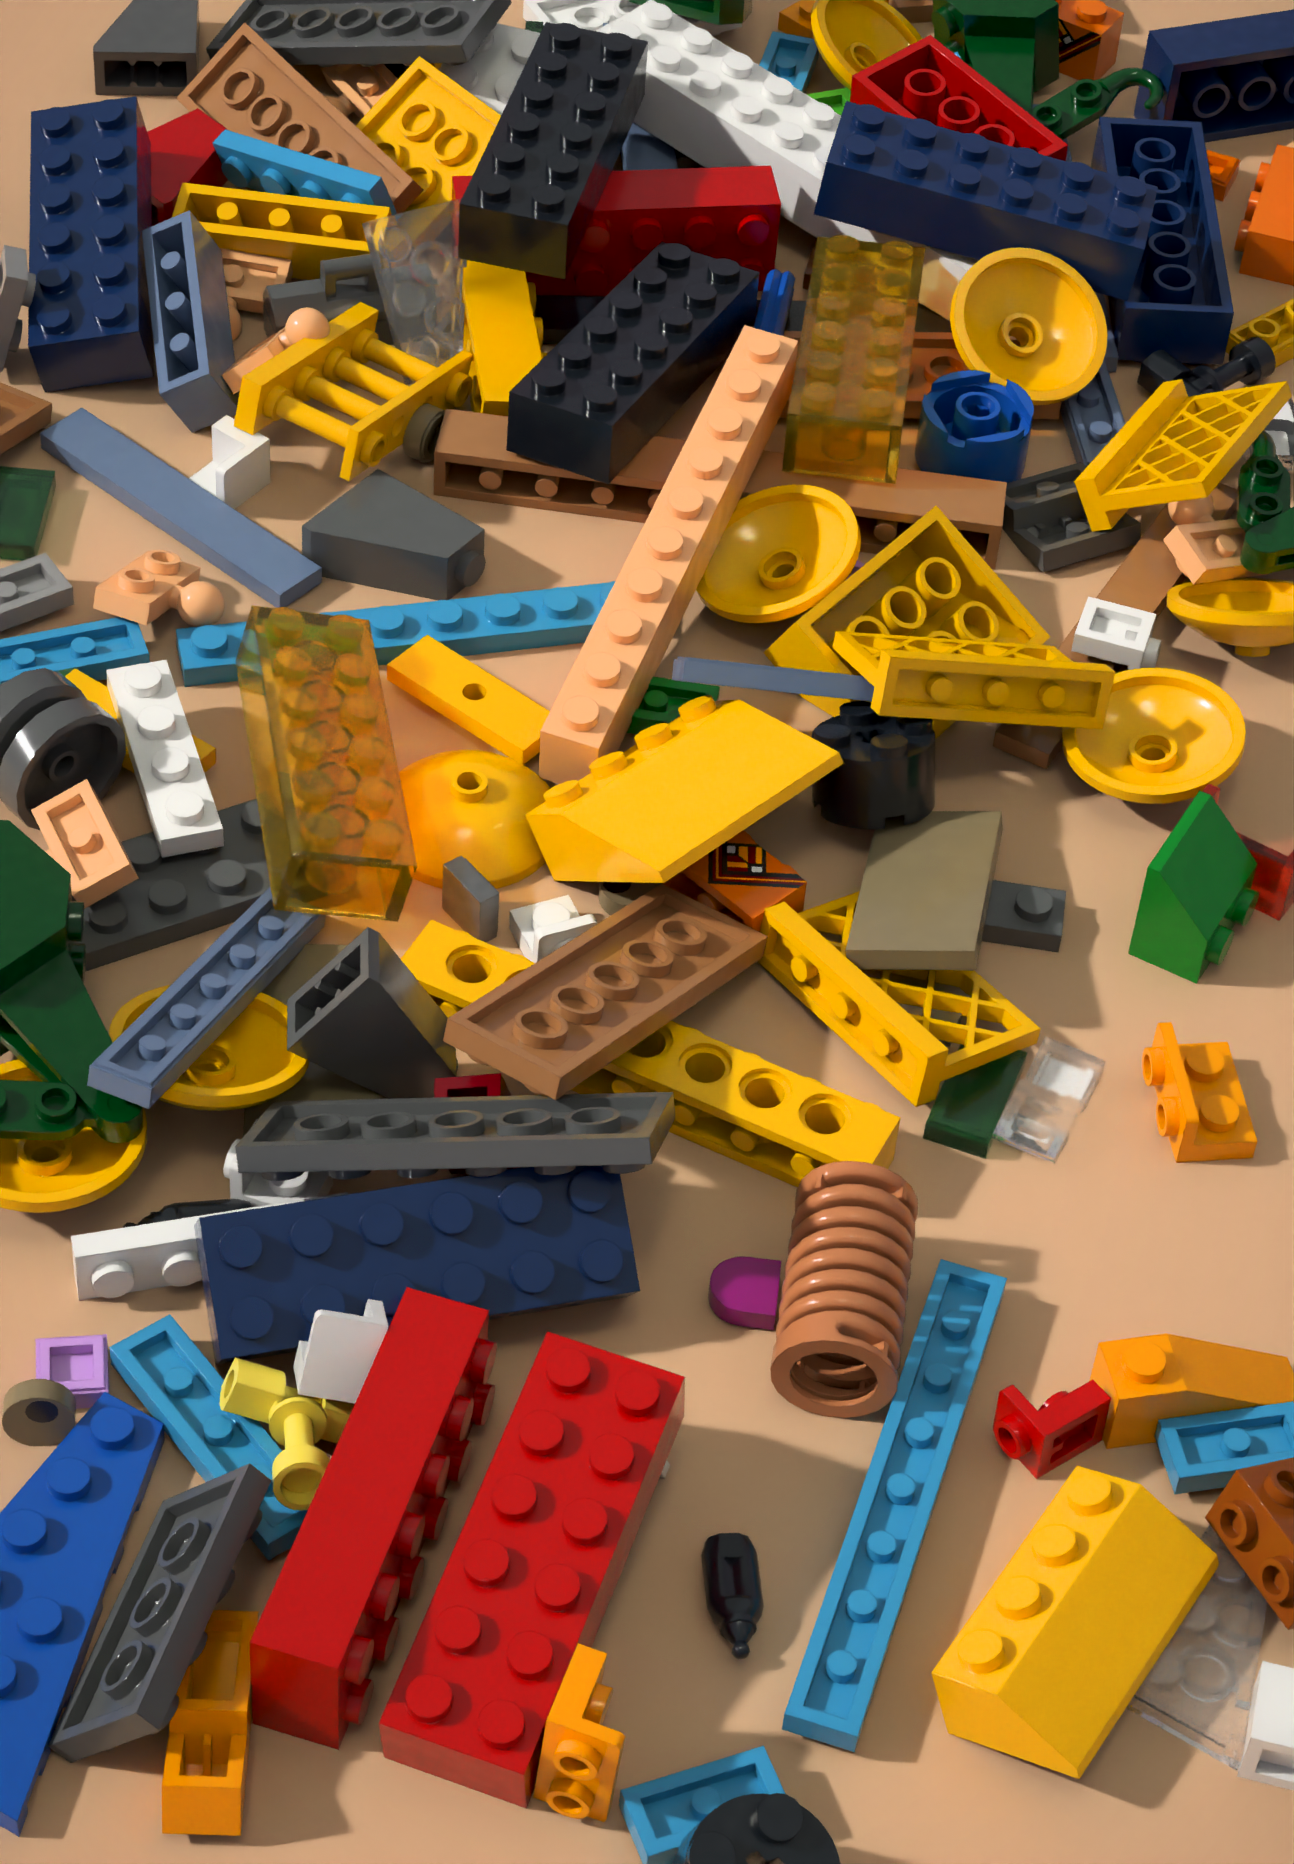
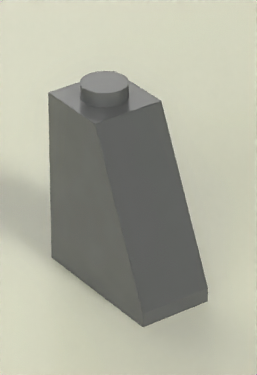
M133 0L93 46L96 95L179 96L198 74L199 0Z
M377 469L302 525V555L322 567V577L434 600H450L466 586L469 587L475 584L484 571L486 564L484 557L485 529Z
M369 927L287 999V1051L308 1059V1061L388 1099L433 1098L435 1078L457 1077L458 1070L456 1048L443 1041L448 1017L382 935Z

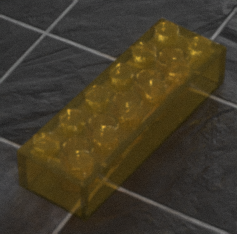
M836 235L831 238L818 236L787 413L782 471L896 484L925 248L912 247L901 241L875 243L858 241L846 235Z
M251 606L235 662L274 910L398 922L417 869V862L369 620L357 619L348 615L333 616L301 612L286 607Z

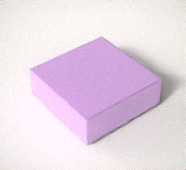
M107 1334L35 1339L36 1379L52 1380L67 1387L75 1396L76 1409L91 1408L104 1392L109 1393Z

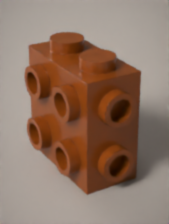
M1293 1457L1236 1470L1205 1517L1288 1630L1294 1629Z

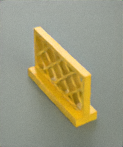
M1183 379L1163 382L1074 481L1091 531L1112 529L1129 508L1208 497L1292 397L1288 382H1276L1188 396Z
M836 631L833 642V649L874 686L870 708L879 716L1103 729L1115 671L1106 664L1073 662L1055 646L844 631Z
M860 891L799 913L793 910L786 902L767 907L764 910L760 932L767 935L768 939L763 958L758 962L915 1107L935 1100L941 1081L1037 1044L1041 1028L975 970H878L882 971L881 979L868 977L846 957L845 951ZM818 931L842 935L841 943L828 941ZM890 973L926 980L925 988L889 981ZM934 983L960 987L970 997L934 990ZM898 1003L923 1007L922 1016L909 1014ZM931 1009L962 1013L961 1016L967 1017V1024L962 1025L930 1018ZM976 1019L1002 1024L1008 1031L1001 1033L977 1028ZM939 1040L962 1044L964 1048L948 1054L949 1049Z

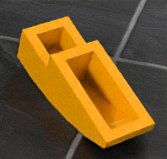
M213 1610L204 1630L208 1635L206 1645L199 1657L187 1668L176 1695L179 1697V1705L169 1722V1737L162 1779V1834L241 1836L252 1720L249 1642L259 1621V1611Z

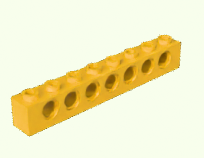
M434 920L429 921L401 958L403 963L448 1018L535 964L522 955L512 954L476 939L465 931L455 930ZM670 1021L571 1089L580 1094L673 1092L676 1118L669 1130L670 1133L795 1187L799 1186L802 1178L810 1171L828 1163L857 1161L871 1163L888 1169L894 1160L901 1118L884 1111L875 1104L860 1101L827 1087L813 1078L796 1074L770 1063L754 1053L744 1052L706 1036L695 1028L685 1027L673 1021Z

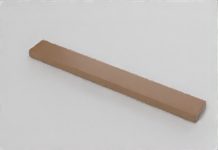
M1219 483L1210 493L1214 502L1212 517L1215 521L1230 519L1237 509V489ZM1168 503L1096 599L1157 614V619L1167 605L1168 590L1182 584L1187 578L1177 567L1175 557L1163 541L1176 526L1169 515ZM1078 621L1058 647V650L1073 662L1106 664L1117 673L1123 664L1071 651ZM1001 723L995 731L993 747L1047 769L1063 747L1062 727Z

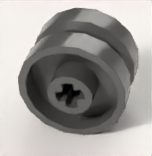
M46 668L22 672L1 684L0 799L5 806L25 825L40 830L31 810L86 779L101 801L118 777L126 754L125 732L116 719L97 703L87 700L82 691L64 675Z

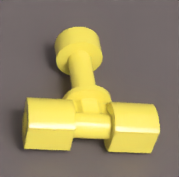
M235 1357L221 1386L220 1408L222 1411L269 1424L271 1436L276 1442L285 1446V1450L277 1455L272 1465L274 1495L283 1506L289 1509L308 1510L330 1461L326 1453L315 1447L314 1444L320 1439L337 1444L355 1404L299 1395L297 1388L286 1385V1376L283 1371Z

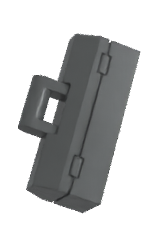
M375 253L321 260L319 279L266 286L263 293L264 330L267 338L284 328L289 316L300 308L309 307L317 309L325 315L329 322L359 302L379 310L375 332L378 334V340L389 345L424 340L435 327L436 303L432 276L426 263L379 270Z

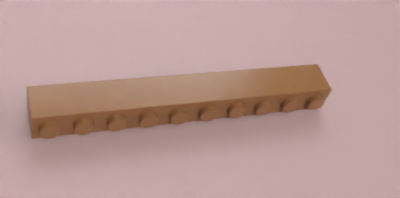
M446 408L434 451V495L645 523L686 440L653 436L609 484L507 451L508 416ZM763 450L740 498L742 499L750 494L771 487L793 484L811 485L829 490L841 497L852 509L861 533L860 552L874 554L882 551L937 505L990 568L995 570L1003 526L1007 482Z

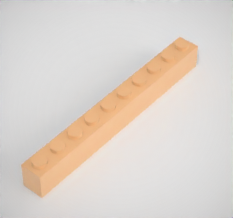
M744 325L540 730V778L558 784L571 780L579 781L591 773L589 765L593 761L618 751L632 722V716L635 710L639 708L645 696L649 683L661 663L791 395L794 385L798 340Z

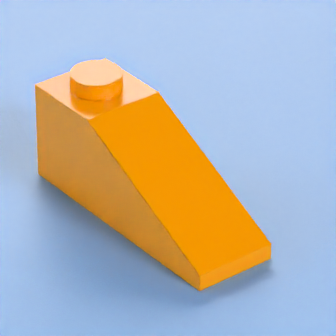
M1167 1333L1099 1342L1089 1380L1093 1379L1111 1398L1102 1438L1106 1449L1155 1443L1154 1435L1158 1420L1294 1401V1373L1288 1357Z

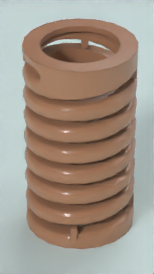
M857 1161L828 1163L810 1171L802 1178L796 1190L795 1215L791 1224L788 1258L785 1265V1279L782 1285V1300L779 1306V1321L776 1326V1343L773 1347L770 1371L771 1381L777 1392L789 1403L807 1412L838 1418L864 1416L882 1409L891 1402L897 1392V1370L901 1361L900 1346L903 1342V1324L906 1318L908 1281L911 1275L915 1221L918 1215V1198L911 1185L900 1175L885 1167ZM837 1388H843V1389H858V1390H842V1389H837Z

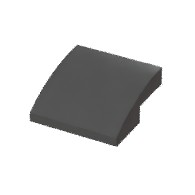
M1082 462L1007 483L1002 529L1022 554L1043 572L1134 546L1141 538V523L1127 513L1123 515L1112 529L1091 531L1074 482L1087 467Z

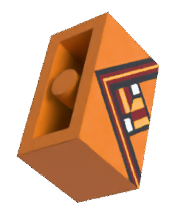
M1055 0L1059 3V73L1077 80L1100 79L1116 62L1124 13L1106 6L1100 0Z
M745 831L738 833L665 883H662L759 932L764 910L767 907L786 902L797 913L802 912L807 882L799 876L796 870L772 856L755 843L753 838Z

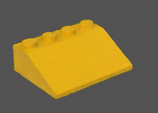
M936 505L799 618L763 653L775 667L862 676L833 649L836 631L1042 645L1050 636ZM799 694L802 698L833 717L840 715V706L842 704L861 701ZM933 719L932 729L935 732V739L956 720Z
M705 695L692 699L679 707L680 716L670 723L656 724L636 734L634 737L636 744L626 751L609 753L593 761L589 765L591 773L579 781L563 782L546 791L543 795L546 802L528 812L525 816L554 881L665 883L844 764L838 751L742 700L714 701L711 695Z

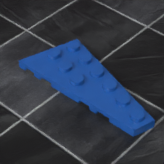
M107 1392L100 1396L0 1513V1826L20 1837L28 1814L27 1804L38 1775L42 1776L51 1752L48 1744L53 1736L62 1709L67 1706L103 1610V1597L112 1573L116 1574L124 1553L123 1543L133 1515L140 1509L165 1441L164 1423Z

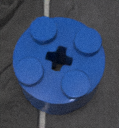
M957 371L939 377L932 383L931 391L927 395L924 394L915 447V459L921 471L1007 483L1020 480L1025 468L1034 415V406L1030 396L1022 387L1008 379L1006 387L997 383H990V373L983 371Z

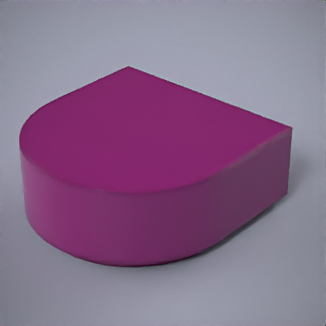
M739 1256L721 1262L713 1270L710 1278L708 1300L713 1312L723 1321L733 1325L774 1330L782 1261Z

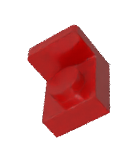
M1092 1379L1070 1393L1060 1391L1052 1395L1037 1410L1014 1385H1010L999 1392L993 1431L1004 1453L1012 1459H1018L1038 1479L1102 1441L1111 1398Z

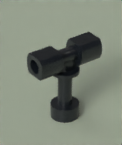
M1250 337L1234 346L1229 353V362L1215 370L1201 365L1191 371L1165 350H1157L1142 362L1137 383L1153 394L1163 382L1183 379L1188 396L1224 391L1225 388L1238 381L1246 385H1254L1272 375L1275 370L1276 361L1271 347L1259 337Z

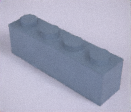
M189 210L142 230L159 394L193 433L216 423L225 415L230 417L236 415L239 392L233 394L221 376L235 362L222 252Z

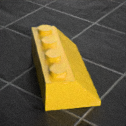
M1076 1466L931 1672L948 1733L1080 1779L1219 1566L1217 1554L1141 1484Z

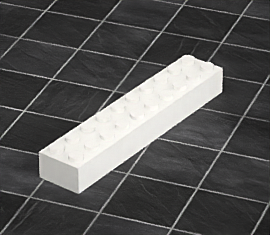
M654 0L647 1L596 30L597 32L607 34L622 33L633 39L648 41L645 95L633 122L705 168L771 165L781 201V216L862 267L908 290L910 297L950 321L951 303L955 289L965 273L979 260L814 215L826 162L841 115L834 112L827 104L818 102L793 87L788 80L777 77L754 63L749 56L733 50L712 37L705 29L694 26L673 13L666 5L657 3Z

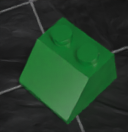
M1199 790L1147 868L1128 954L1196 984L1210 962L1216 965L1222 963L1234 937V930L1232 928L1235 923L1242 926L1247 924L1259 898V892L1251 889L1258 863L1213 797Z

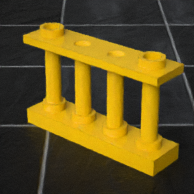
M359 302L329 321L330 333L328 336L320 339L303 338L244 375L241 381L234 427L254 435L267 425L281 418L345 448L339 477L351 481L369 467H375L383 457L403 444L407 425L420 406L429 403L446 410V408L460 407L466 401L472 387V377L468 375L473 354L462 350L439 367L431 365L378 340L379 337L375 329L379 310ZM370 360L415 381V383L408 386L362 363ZM342 379L387 400V402L380 406L333 382H338ZM312 398L359 421L351 426L303 402L309 401Z

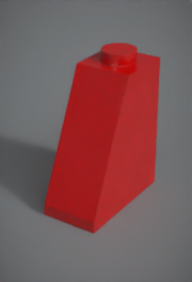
M198 108L147 132L151 142L152 226L172 218L182 183L223 187L228 181L222 172V163L212 144L226 128Z

